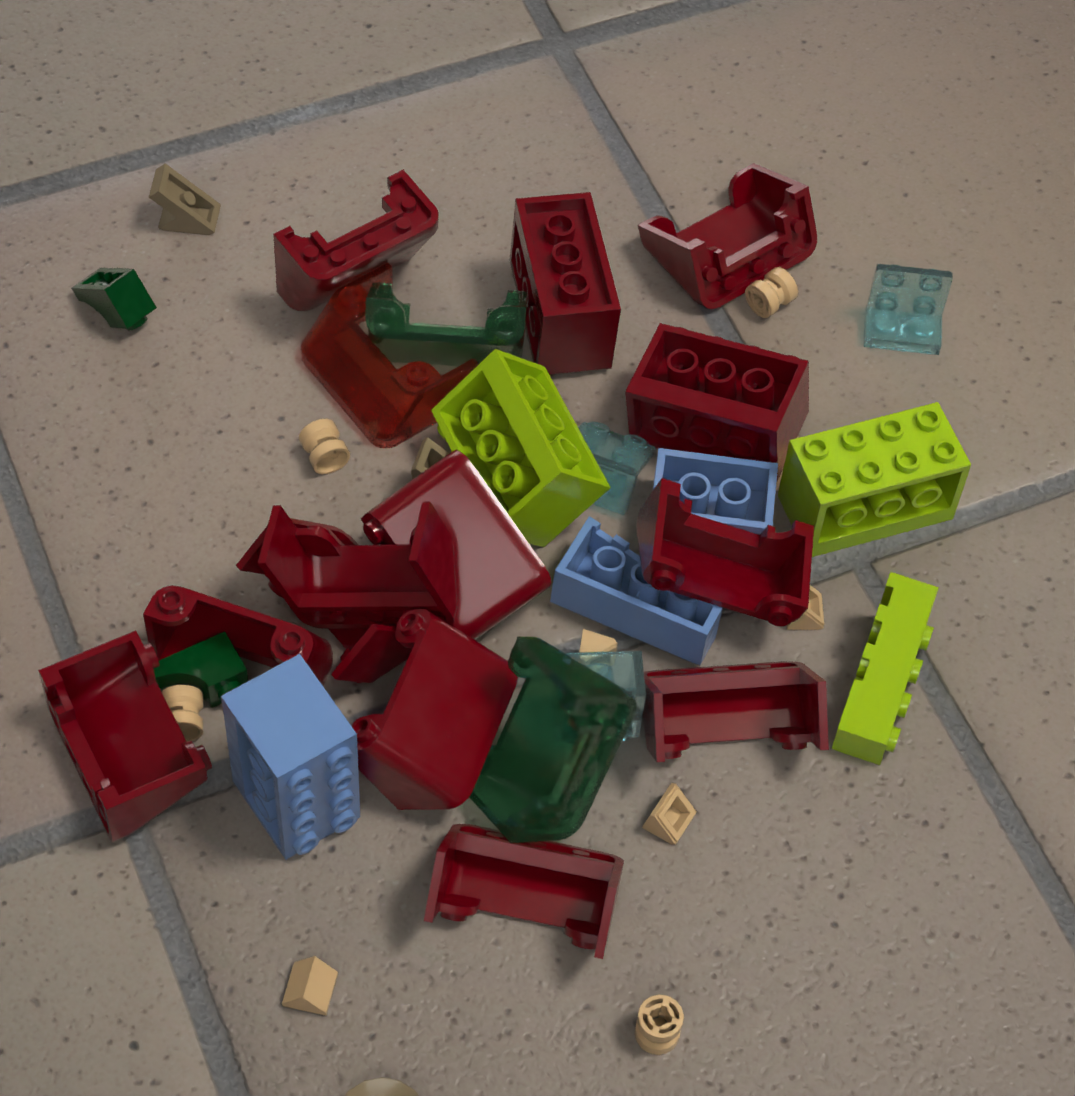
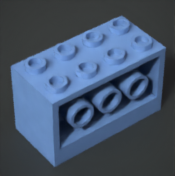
M300 654L221 696L233 782L285 860L295 854L303 855L310 852L323 838L334 832L342 833L356 823L357 819L361 817L357 733Z

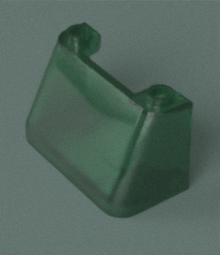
M373 282L366 297L365 314L371 351L378 359L386 362L477 367L494 349L522 358L524 352L527 291L508 290L507 297L502 305L495 309H487L485 327L410 323L411 303H402L396 298L393 293L392 283Z
M518 636L511 650L508 666L517 677L526 679L496 745H492L469 798L510 843L562 840L572 836L584 823L637 708L636 701L618 684L541 638Z

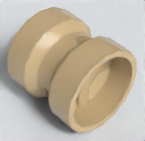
M775 267L765 275L763 281L756 280L750 284L745 290V296L749 306L758 316L768 318L779 310V305H787L797 298L798 287L790 273L781 267Z
M330 419L313 421L306 425L299 434V441L303 449L310 453L309 460L316 473L322 475L338 471L350 459V452L346 444L339 440V430Z
M189 685L167 687L162 691V694L186 741L199 739L203 735V718L199 716V712L203 708V692Z
M660 994L650 996L643 1001L639 1008L635 1027L636 1041L643 1050L650 1054L661 1055L675 1048L679 1042L684 1019L682 1007L679 1003L669 996Z

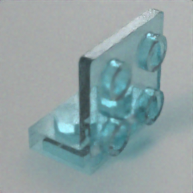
M877 264L865 309L864 347L939 355L942 346V315L952 284L953 273L950 271L905 267L894 264Z
M583 422L578 428L611 487L593 505L625 515L630 506L638 475L653 457L656 447L647 444L646 440L636 435L624 436L610 431V428L605 424Z

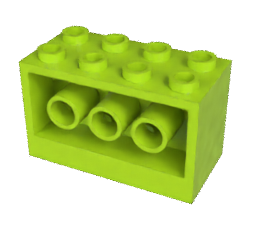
M494 349L431 410L438 423L437 430L442 438L447 441L451 451L458 450L467 456L530 544L545 547L611 488L547 369L542 365Z
M939 402L790 440L777 496L791 525L797 520L814 526L812 557L952 520L964 489L971 463Z

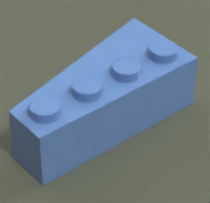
M589 516L555 569L550 602L700 666L716 638L723 607L674 592L653 588L644 580L640 556L629 549L630 543L617 534L612 538L600 529L601 523Z

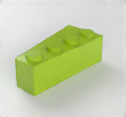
M890 572L861 657L856 678H854L832 745L833 750L877 765L881 764L885 750L894 752L901 728L893 725L896 716L905 718L912 694L905 692L907 682L916 684L923 660L917 659L916 655L918 649L926 651L934 627L928 626L927 622L939 587Z

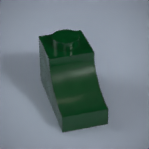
M99 268L71 288L77 299L98 311L111 328L134 330L143 325L148 320L146 315L157 308L134 269Z
M225 631L159 660L160 666L154 669L156 682L161 692L167 687L174 685L194 686L203 692V699L209 703L211 708L222 704V695L248 682L247 669Z

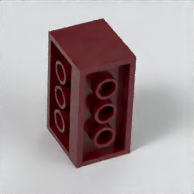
M591 192L516 198L509 260L533 363L544 366L549 375L612 369L621 307Z
M659 323L625 391L630 442L655 449L664 448L778 463V482L784 468L789 441L798 437L809 412V361L793 355H784L761 349L757 346L725 340L718 336H709L682 327Z

